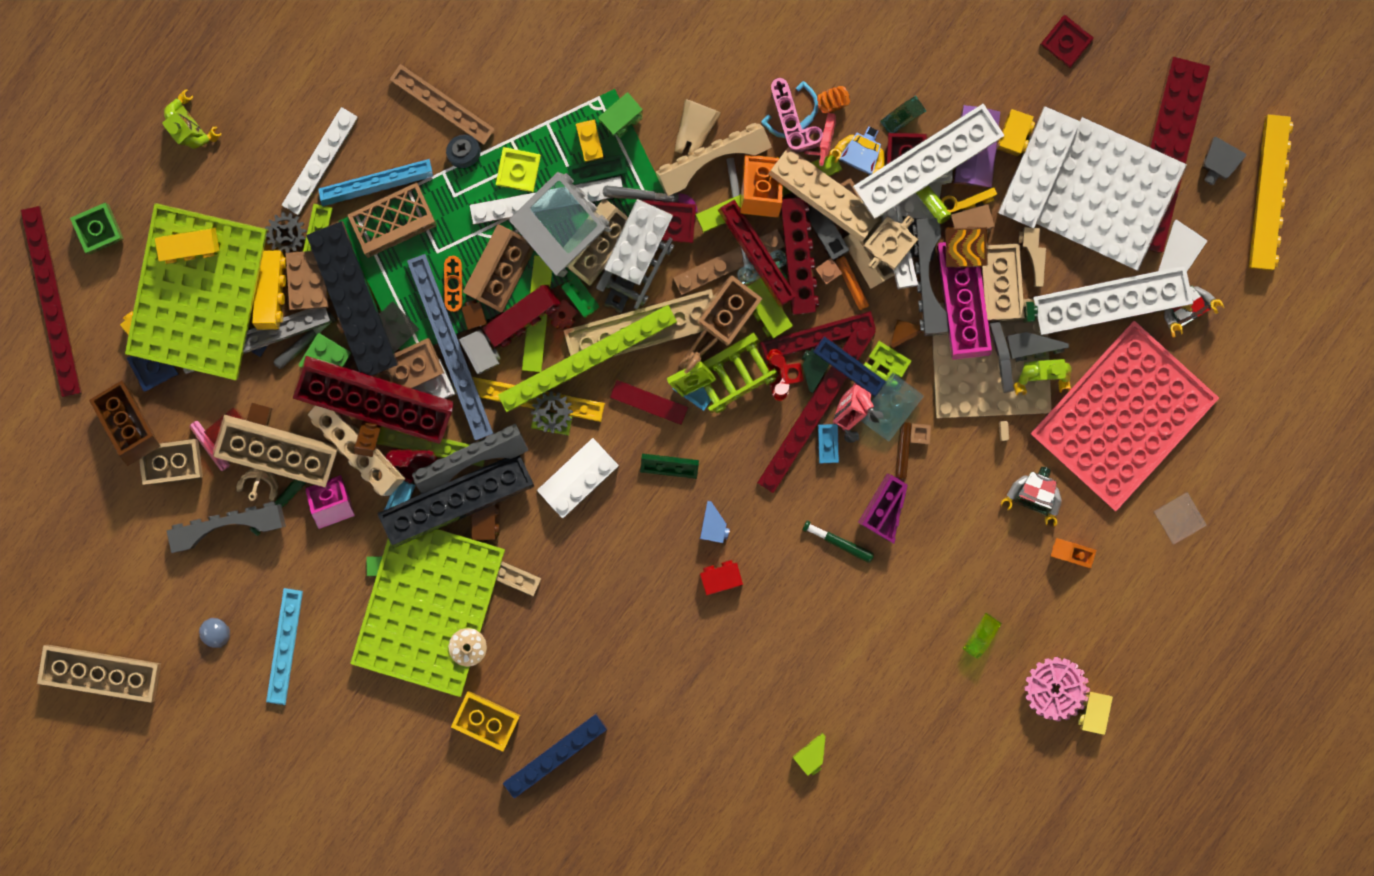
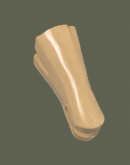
M685 99L675 152L682 154L686 147V142L689 141L692 144L689 146L687 156L693 155L695 150L702 147L708 134L720 117L721 112Z

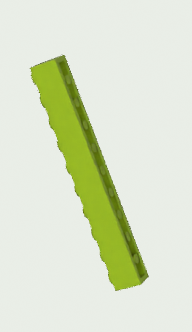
M666 305L498 394V397L506 412H509L677 323V320L669 305Z

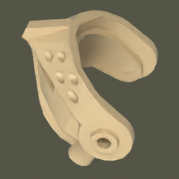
M252 468L241 476L236 486L237 492L243 490L246 479L256 477L253 490L248 496L249 500L253 501L257 498L256 491L262 479L271 487L269 499L272 502L275 501L278 495V482L273 473Z

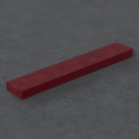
M735 199L720 207L718 212L779 307L797 297L745 215L740 213V207Z
M871 311L760 342L765 361H767L768 352L772 349L779 350L785 356L816 347L824 336L831 342L849 338L859 321L876 330Z

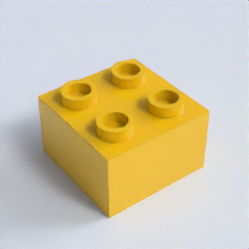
M1011 109L1002 130L1004 137L999 140L996 149L1017 157L1024 153L1029 140H1026V137L1032 133L1035 122L1032 121L1034 116Z

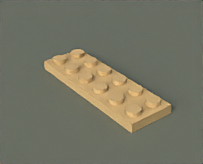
M789 147L768 174L861 242L881 217L879 216L874 219L860 198Z

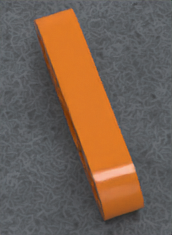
M449 256L444 262L445 307L451 312L459 311L463 305L462 262L456 256ZM452 259L459 264L455 267V273L459 272V276L447 275L448 272L452 273L451 267L448 266ZM452 278L457 279L459 282L458 288L454 290L448 287V281ZM448 292H459V296L455 295V300L459 301V305H456L454 309L451 305H448V302L452 301V295L448 296Z

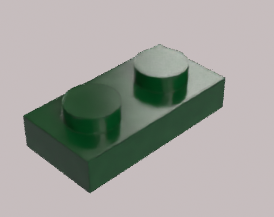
M1034 302L1024 303V323H1032L1038 317V306H1034Z

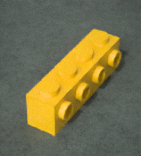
M281 251L263 252L254 297L252 321L257 330L280 329V323L283 322L281 305H284L285 302L284 293L282 292L283 287L286 286L284 269L287 268L286 257Z

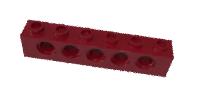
M800 197L782 199L781 212L789 285L797 296L791 300L792 314L816 312V307H819L818 296H814L813 288H817L816 277H812L811 270L815 269L814 258H810L809 251L813 250L812 238L808 239L807 232L811 231L810 219L806 220L805 213L809 212V206ZM793 212L801 214L799 222L791 221L790 216ZM795 231L803 233L801 241L793 240L792 236ZM798 250L805 252V258L801 261L796 260L794 256ZM800 269L807 271V277L803 280L797 278V272ZM802 288L809 290V296L805 299L799 297V291Z

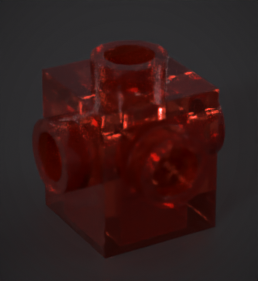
M563 299L560 302L561 304L556 307L557 310L549 315L551 318L549 322L556 329L559 327L562 329L567 327L569 329L576 321L574 317L579 313ZM565 313V318L560 319L559 314Z

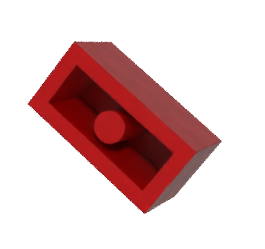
M732 560L722 562V566L714 568V565L703 568V572L700 575L706 595L743 585L737 562L733 563Z

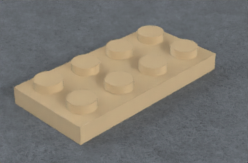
M1019 244L987 245L988 265L982 266V277L988 322L1024 320Z

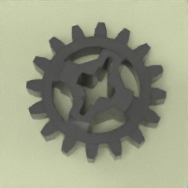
M282 212L280 218L274 215L275 221L269 219L271 226H265V229L269 230L267 237H270L267 244L273 243V250L279 248L281 252L286 250V253H290V249H293L297 252L296 246L302 247L303 245L300 241L306 240V237L302 235L307 230L301 228L305 225L304 222L298 223L300 218L297 216L293 219L292 213H289L288 217H286V214ZM281 221H290L287 225L279 224ZM296 226L298 228V237L294 233ZM279 228L284 229L286 231L290 229L288 233L290 234L292 239L287 236L282 237L283 233ZM274 229L277 230V238H276V240L274 239V236H273V231H274ZM291 241L293 243L289 246H282L284 242Z
M550 391V396L543 393V399L541 400L537 397L536 399L539 403L532 405L536 408V411L531 412V414L536 415L533 422H539L538 428L544 426V432L548 428L551 429V433H554L555 428L562 431V425L568 427L566 420H572L568 416V414L573 413L572 410H568V407L572 404H566L567 397L565 396L561 399V393L559 392L556 396H554L553 391ZM548 400L546 408L540 409L541 405ZM555 400L560 401L564 408H558ZM551 403L554 410H557V414H554L553 422L551 416L547 414ZM565 415L563 420L556 424V419L559 416ZM540 416H545L549 420V425L545 424Z

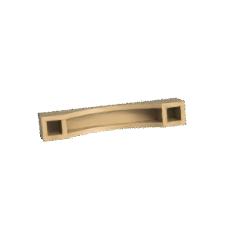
M750 124L742 132H733L725 140H716L708 148H699L691 156H682L677 159L676 163L661 166L660 170L656 171V174L666 195L670 196L685 189L696 171L716 157L731 153H746L755 156L772 148L764 127L761 124Z

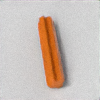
M846 257L838 258L835 262L858 309L863 310L867 308L869 303Z

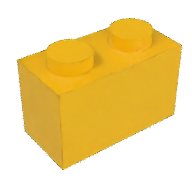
M595 119L576 124L585 162L603 159L604 156Z

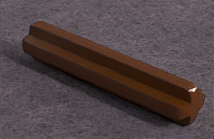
M909 422L901 423L896 477L900 479H906L912 427V424Z

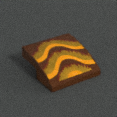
M948 227L945 229L946 267H978L988 265L987 227Z

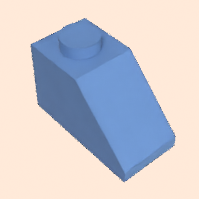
M707 501L700 539L723 543L724 539H728L729 528H726L727 524L713 503Z

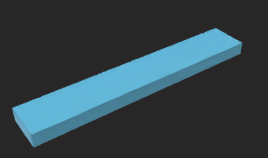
M283 589L266 700L268 703L286 705L303 591Z

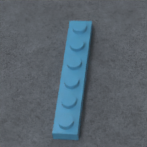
M430 159L319 188L322 206L334 204L434 177Z

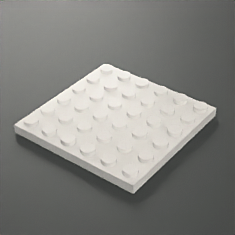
M1082 117L1036 224L1135 270H1139L1187 164Z

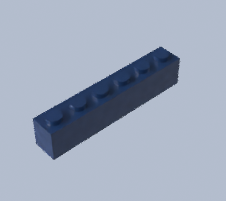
M595 713L506 779L503 785L512 797L516 798L607 730L606 725Z

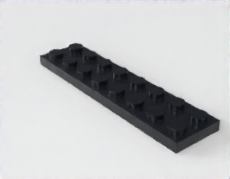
M340 221L306 235L359 372L372 376L398 366V361L344 222Z
M518 455L512 459L504 458L377 514L392 547L395 548L534 487V483L521 456Z

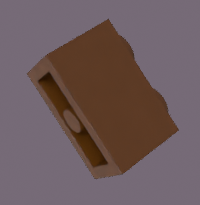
M494 504L472 514V540H495L496 536L500 535V525L496 524V516L500 514L499 505Z

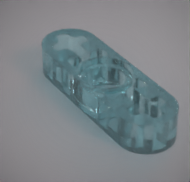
M775 250L769 253L772 259L780 258V261L775 262L778 268L786 264L787 257L783 251ZM752 263L739 269L737 274L739 281L743 284H749L761 278ZM751 270L754 271V273L748 277L744 275L745 273H748Z

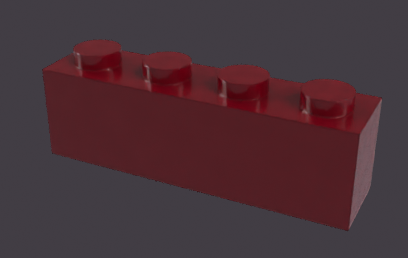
M541 285L484 326L483 330L494 347L502 346L504 348L512 343V338L525 334L527 332L526 328L530 325L533 327L542 321L541 317L554 313L557 310L556 307L561 303L549 285Z

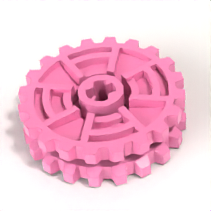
M1054 657L1053 661L1049 658L1045 659L1044 664L1040 662L1036 664L1037 669H1031L1030 673L1032 676L1027 677L1026 681L1029 684L1025 686V691L1029 693L1026 699L1032 702L1030 707L1037 709L1036 713L1038 715H1044V718L1049 720L1052 718L1056 721H1061V718L1069 720L1070 715H1078L1077 710H1083L1085 707L1083 702L1089 699L1086 696V693L1090 692V688L1086 687L1089 681L1088 678L1083 677L1085 672L1078 669L1079 666L1076 663H1071L1067 659L1061 660L1058 657ZM1056 685L1060 687V693L1054 692L1056 690Z

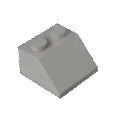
M482 330L459 339L477 374L480 375L500 364L498 360L501 358L496 348L492 350L489 345L491 341Z

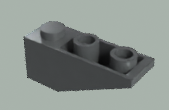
M811 206L809 212H805L806 218L810 219V224L829 257L835 260L847 253L849 248L832 220Z
M1028 332L1006 336L1010 359L1015 358L1016 362L1027 360V356L1034 355L1035 358L1046 356L1045 352L1053 351V354L1064 353L1065 348L1069 347L1068 343Z

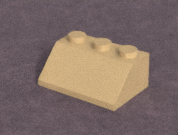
M881 217L862 242L851 234L843 238L870 289L895 275L894 270L885 263L880 262L875 270L868 267L874 256L864 248V244L881 225Z

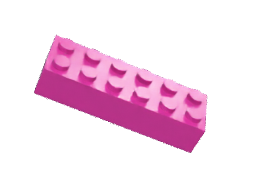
M946 242L938 243L937 255L944 306L947 312L952 360L990 356L992 347L980 266L946 267Z

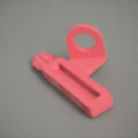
M828 113L820 151H804V154L821 156L820 166H823L825 156L829 154L836 125V115L834 113Z

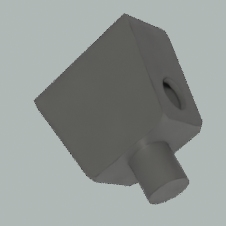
M1216 136L1213 137L1202 164V168L1208 170L1204 181L1214 186L1218 177L1226 180L1247 154Z

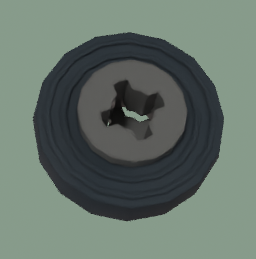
M469 135L454 137L446 147V155L449 162L458 168L470 167L480 157L481 149L479 143Z

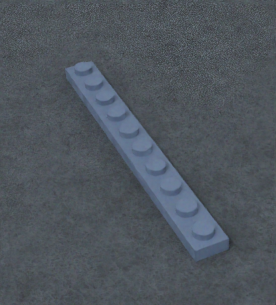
M426 254L407 261L474 439L476 441L492 435V428Z

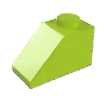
M823 732L793 756L807 776L809 774L815 775L822 769L820 766L823 764L825 735Z

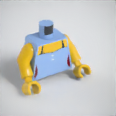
M868 126L864 136L856 133V135L845 137L830 151L827 158L832 155L836 158L834 163L840 160L872 175L885 166V156L883 149L880 148L881 144L874 141L879 131Z

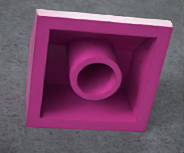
M341 475L329 479L326 487L313 485L305 488L311 514L319 529L355 516Z

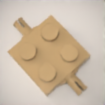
M908 215L902 223L895 222L888 216L864 244V248L874 256L873 260L868 264L869 268L875 270L881 262L893 270L896 269L918 241L907 229L914 221L912 217L910 219Z

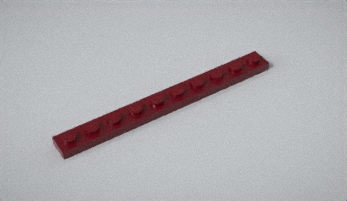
M41 206L21 210L61 395L66 397L79 394L82 391Z
M859 321L842 350L858 361L876 331ZM833 366L830 367L757 482L772 493L776 490L847 378Z

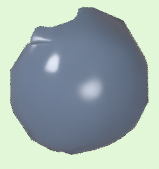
M209 618L200 626L199 636L204 644L209 647L220 648L228 642L230 628L218 618Z

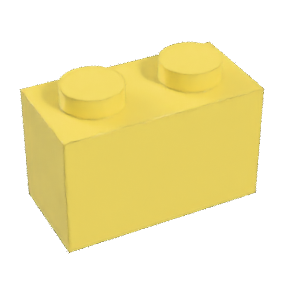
M1088 692L1086 696L1089 699L1083 702L1085 706L1084 713H1080L1078 725H1081L1080 729L1105 735L1113 697Z

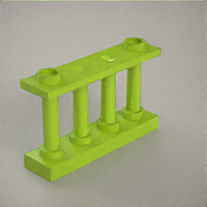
M754 333L703 362L710 371H717L730 394L719 400L711 384L704 386L706 393L713 405L708 407L711 413L716 412L717 414L722 412L729 403L764 383L767 385L776 380L775 377L778 376V373L775 369L769 371L756 348V344L760 343ZM746 350L751 353L763 376L754 381L740 359V354ZM729 360L734 362L746 383V386L737 391L723 368V363Z

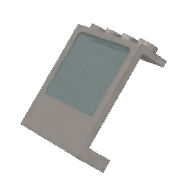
M557 172L509 221L554 274L564 277L568 273L565 268L603 231L610 232L612 229L608 226L609 221L603 215L600 216L596 212L597 207L591 201L588 202L584 198L586 196L579 187L576 188L572 184L574 182L567 173Z

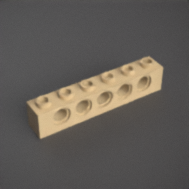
M315 406L310 411L308 416L312 419L313 425L320 428L324 432L325 438L337 446V451L349 459V464L362 473L361 477L374 486L373 489L377 494L381 496L392 495L405 480L377 448H375L373 457L354 454L353 447L356 444L360 429L347 415ZM330 417H331V419H332V424H331V425L329 424V418H330ZM342 431L344 432V438H343V439H342V437H341V432H342ZM367 457H368V459H369V465H368V466H367V464H366V459H367ZM379 471L382 473L381 479L378 477Z

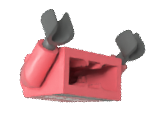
M856 383L842 395L833 419L835 424L841 426L843 431L845 430L844 439L849 443L859 440L858 432L851 431V428L861 421L868 412V420L870 422L879 423L878 419H883V413L873 409L874 405L870 400V392L861 388Z

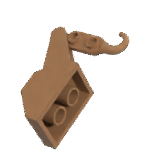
M730 276L720 287L696 323L704 329L678 365L683 370L686 369L684 373H689L700 362V357L718 339L728 346L763 299L734 276ZM707 331L713 336L698 352L693 353Z

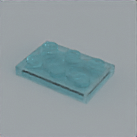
M892 373L878 394L871 400L874 405V411H881L883 419H878L879 423L870 422L868 420V412L861 421L883 438L890 441L924 395L895 373Z

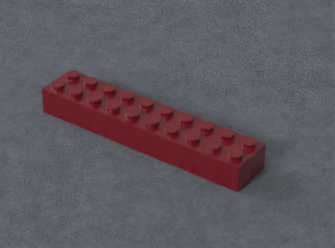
M1174 56L1170 59L1148 145L1149 148L1186 164L1210 70L1209 65ZM1182 178L1148 251L1160 254L1164 252Z

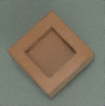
M912 423L910 443L930 444L931 425Z

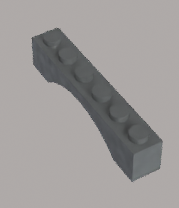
M936 218L917 219L916 225H912L913 236H917L918 239L917 244L914 245V255H918L919 262L915 263L916 274L920 275V282H917V293H921L918 309L923 314V320H920V331H924V336L947 335V312L934 297L929 281L931 254L941 238L940 223L937 222Z
M515 423L424 468L418 469L412 475L420 493L423 494L448 483L457 473L471 464L491 458L512 459L529 450Z
M275 502L263 504L264 508L261 509L253 506L245 508V512L240 514L236 510L226 513L227 517L220 518V515L208 517L209 521L205 522L197 519L190 521V525L184 527L183 523L172 525V529L167 530L171 553L193 549L208 533L229 524L248 525L263 532L286 527L281 504L275 505Z

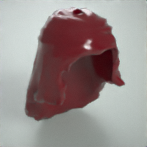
M394 449L385 455L386 459L405 478L404 481L409 484L414 480L413 472L436 461L435 453L430 450Z

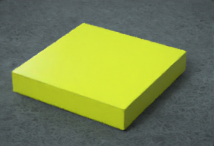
M503 147L496 185L534 193L541 155Z

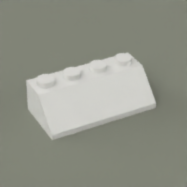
M592 438L537 491L564 518L619 465Z

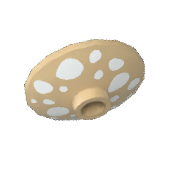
M465 628L454 633L448 648L453 661L468 667L482 661L486 654L487 645L485 638L480 632L475 629ZM465 644L470 645L471 649L469 651L464 650Z

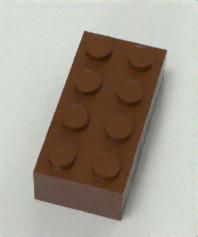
M122 380L89 400L118 455L127 466L160 447L131 391Z

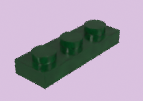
M623 154L567 166L569 176L574 181L573 185L627 174Z
M642 453L640 472L697 479L699 460Z

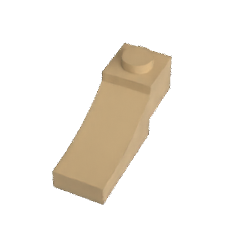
M1024 227L1022 232L1019 231L1018 243H1022L1021 248H1025L1030 257L1034 274V287H1043L1046 248H1038L1040 228Z

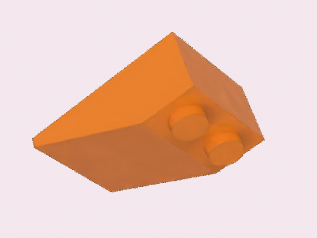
M745 154L740 213L779 217L782 205V184L768 174L780 158Z

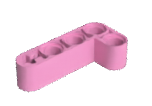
M782 78L775 79L771 84V90L790 149L799 153L819 147L823 137L822 130L819 127H810L802 130L787 81ZM779 85H782L783 87V93L785 95L783 97H781V94L778 90ZM783 103H790L791 107L788 110L784 111L781 109ZM789 121H795L796 126L789 129L786 127ZM813 133L820 134V138L817 141L810 139ZM796 138L802 140L798 147L792 146V141Z

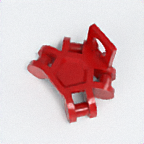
M772 349L767 355V361L769 362L767 368L769 371L775 369L779 376L769 385L774 399L782 401L788 396L789 384L803 381L801 363L786 364L783 354L777 349ZM790 368H795L798 371V376L795 379L788 377L787 372Z

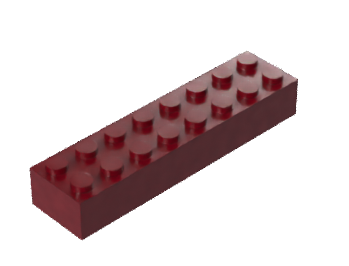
M305 356L293 393V399L438 444L442 441L453 408V401L309 356Z

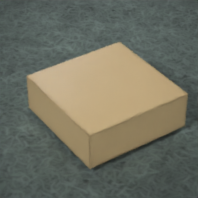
M1007 421L999 422L1000 441L1009 439Z

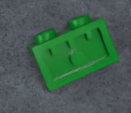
M578 277L561 286L584 318L599 308L598 303Z

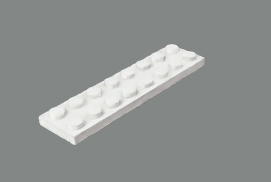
M982 104L854 185L853 188L872 217L876 219L1004 137V134L985 105Z
M1186 266L1033 297L1035 306H1038L1037 318L1041 335L1193 304Z

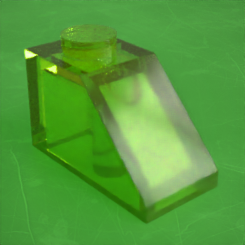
M985 613L962 649L976 659H979L989 647L1002 623Z

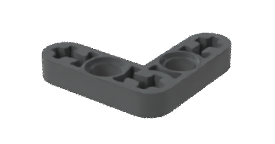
M1000 321L990 323V330L998 355L1002 389L1004 393L1013 392L1014 387L1008 347Z

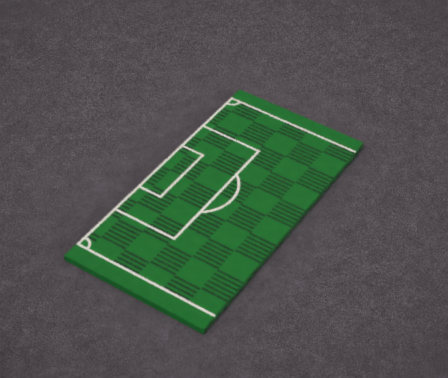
M615 89L481 152L478 161L470 167L458 168L452 166L434 175V177L419 182V188L437 224L434 228L367 258L349 217L340 220L344 222L361 269L401 351L427 338L430 339L432 346L438 344L409 268L408 260L426 254L445 305L444 262L449 256L458 257L462 262V307H464L466 302L476 300L463 293L497 224L521 235L509 221L510 218L473 224L470 205L532 193L496 185L503 147L541 155L534 193H536L557 172L569 175L567 166L585 163L576 124L595 119L604 158L623 154L627 174L605 179L621 176L624 188L655 191V193L665 194L633 125L631 124L627 127L628 131L619 138L617 136L613 138L599 121L598 117L620 99ZM558 181L550 190L565 186L561 181ZM416 189L408 192L406 199L416 202L418 197ZM396 198L391 200L389 207L398 210L402 200ZM606 199L627 217H629L636 202V199ZM602 200L592 203L597 207ZM405 202L401 211L411 215L414 205ZM581 204L534 213L563 248L590 216ZM417 206L414 216L421 218L427 215L425 208ZM374 208L371 215L381 218L384 208ZM387 210L384 220L394 222L397 213ZM400 214L396 224L406 225L409 217ZM364 215L354 217L355 223L363 226L367 217ZM370 218L366 228L376 231L379 221ZM382 222L379 232L383 234L389 233L392 225ZM365 230L362 237L364 243L371 241L374 233ZM535 250L503 312L530 294L534 256H539ZM454 259L451 260V263H448V266L452 269V273H447L448 276H459V272L455 273V267L459 264ZM567 267L565 269L568 273L564 277L556 276L552 271L551 289L578 276ZM452 278L448 281L450 289L458 288L459 282L457 279ZM448 292V296L452 295V301L448 302V305H451L454 309L456 305H459V301L455 300V295L459 296V292ZM481 302L486 320L501 314V312ZM446 308L456 335L468 330L462 308L457 312H451Z

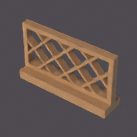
M418 183L348 214L367 258L437 226ZM414 189L418 193L416 202L406 199L408 192ZM395 198L402 200L398 210L389 207L391 200ZM405 202L414 205L411 215L401 211ZM417 206L425 208L427 215L421 218L414 216ZM374 208H384L381 218L371 215ZM387 210L397 213L394 222L384 220ZM400 214L409 217L407 224L404 226L396 224ZM364 215L367 218L364 225L361 226L355 223L354 217ZM370 218L379 221L376 231L366 228ZM382 222L392 225L389 233L383 234L379 232ZM365 230L374 233L373 239L367 243H364L362 238Z

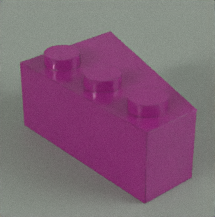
M887 473L858 523L894 544L908 484Z

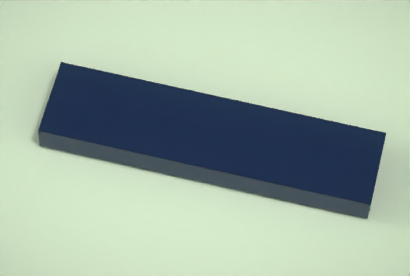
M825 336L813 351L861 388L870 392L874 397L886 383L885 380Z

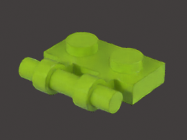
M878 341L869 358L875 361L874 364L871 366L865 362L864 366L885 380V386L889 385L895 388L898 382L892 379L893 375L896 374L902 377L911 360ZM879 365L890 370L887 375L877 369Z

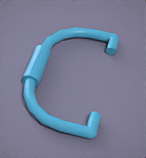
M805 81L801 82L796 89L800 91L804 87L811 94L814 100V109L811 115H808L800 123L802 130L814 121L813 118L818 113L819 108L817 95ZM769 114L761 121L773 135L786 138L784 133L777 132L767 123L772 118Z

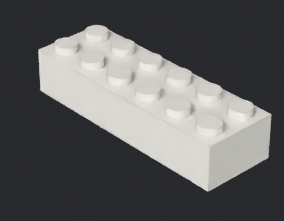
M1043 107L1029 139L1026 151L1022 155L998 213L1032 228L1035 227L1080 121L1048 107Z

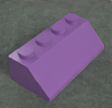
M964 105L961 117L977 107ZM987 109L999 126L1000 111ZM997 142L956 167L953 184L992 188Z

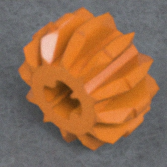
M838 86L818 95V106L822 113L835 112L849 105L850 96L846 88Z

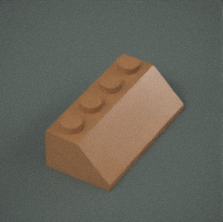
M497 224L463 293L502 313L534 249L523 236Z

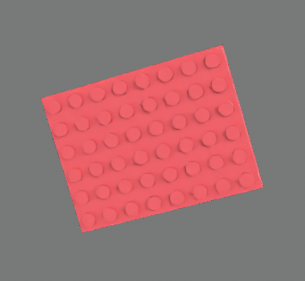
M1133 321L1030 434L1114 511H1117L1214 405L1219 397L1136 321Z

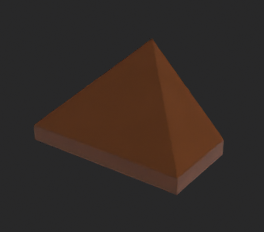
M897 320L890 347L894 348L924 331H920L919 325Z

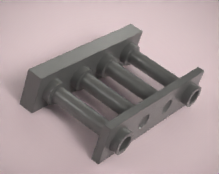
M670 237L667 243L660 241L658 248L663 251L658 260L652 258L649 265L653 266L654 269L650 277L644 275L641 282L645 286L641 294L614 281V278H612L613 273L605 270L596 288L603 292L606 288L609 289L611 287L636 300L634 308L638 309L640 305L644 306L648 299V296L645 294L665 255H670L674 247L671 244L673 239Z

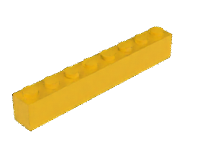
M1268 114L1264 120L1249 268L1272 271L1278 266L1279 255H1276V251L1280 247L1281 236H1278V232L1283 225V217H1280L1281 209L1283 210L1285 206V198H1282L1283 190L1285 191L1287 187V179H1284L1285 171L1287 172L1289 168V160H1286L1287 152L1291 150V141H1288L1289 133L1293 131V122H1290L1291 117Z

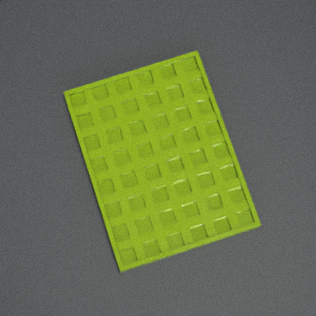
M155 203L125 354L238 380L268 229ZM216 228L220 251L214 252V256L203 258L202 255H196V259L184 261V257L177 258V262L165 264V260H158L155 238Z
M439 529L395 548L392 547L388 539L350 664L461 697L470 666H462L453 661L449 654V642L454 633L460 629L470 628L481 633L505 549ZM465 644L463 647L465 651L471 649L469 644Z

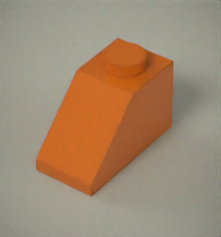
M1056 538L1051 557L1091 568L1097 550Z

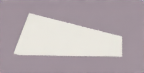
M1175 220L1159 271L1186 266V271H1188L1207 243V240L1178 220Z

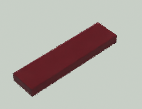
M616 380L610 396L612 399L682 425L688 407L619 380Z

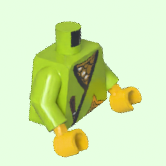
M186 89L178 95V99L176 98L164 109L166 120L162 122L163 126L179 145L189 146L192 149L209 143V140L216 142L222 134L214 133L217 127H212L206 135L185 107L182 106V104H187L193 98V95L190 98L185 96V92L188 91Z
M1064 359L1024 362V368L1018 382L1013 385L1016 396L1020 392H1022V395L1027 393L1025 385L1028 381L1061 379L1058 381L1060 393H1062L1063 389H1067L1069 392L1071 390L1069 382L1072 370L1071 365L1065 363Z

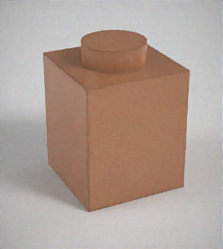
M832 258L815 268L816 273L825 286L842 274Z

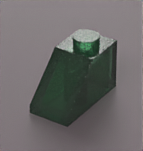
M914 96L893 110L880 122L888 133H897L924 114L926 109L917 96Z
M813 348L811 351L806 350L801 359L804 361L802 367L810 393L814 392L829 366V363L813 352Z

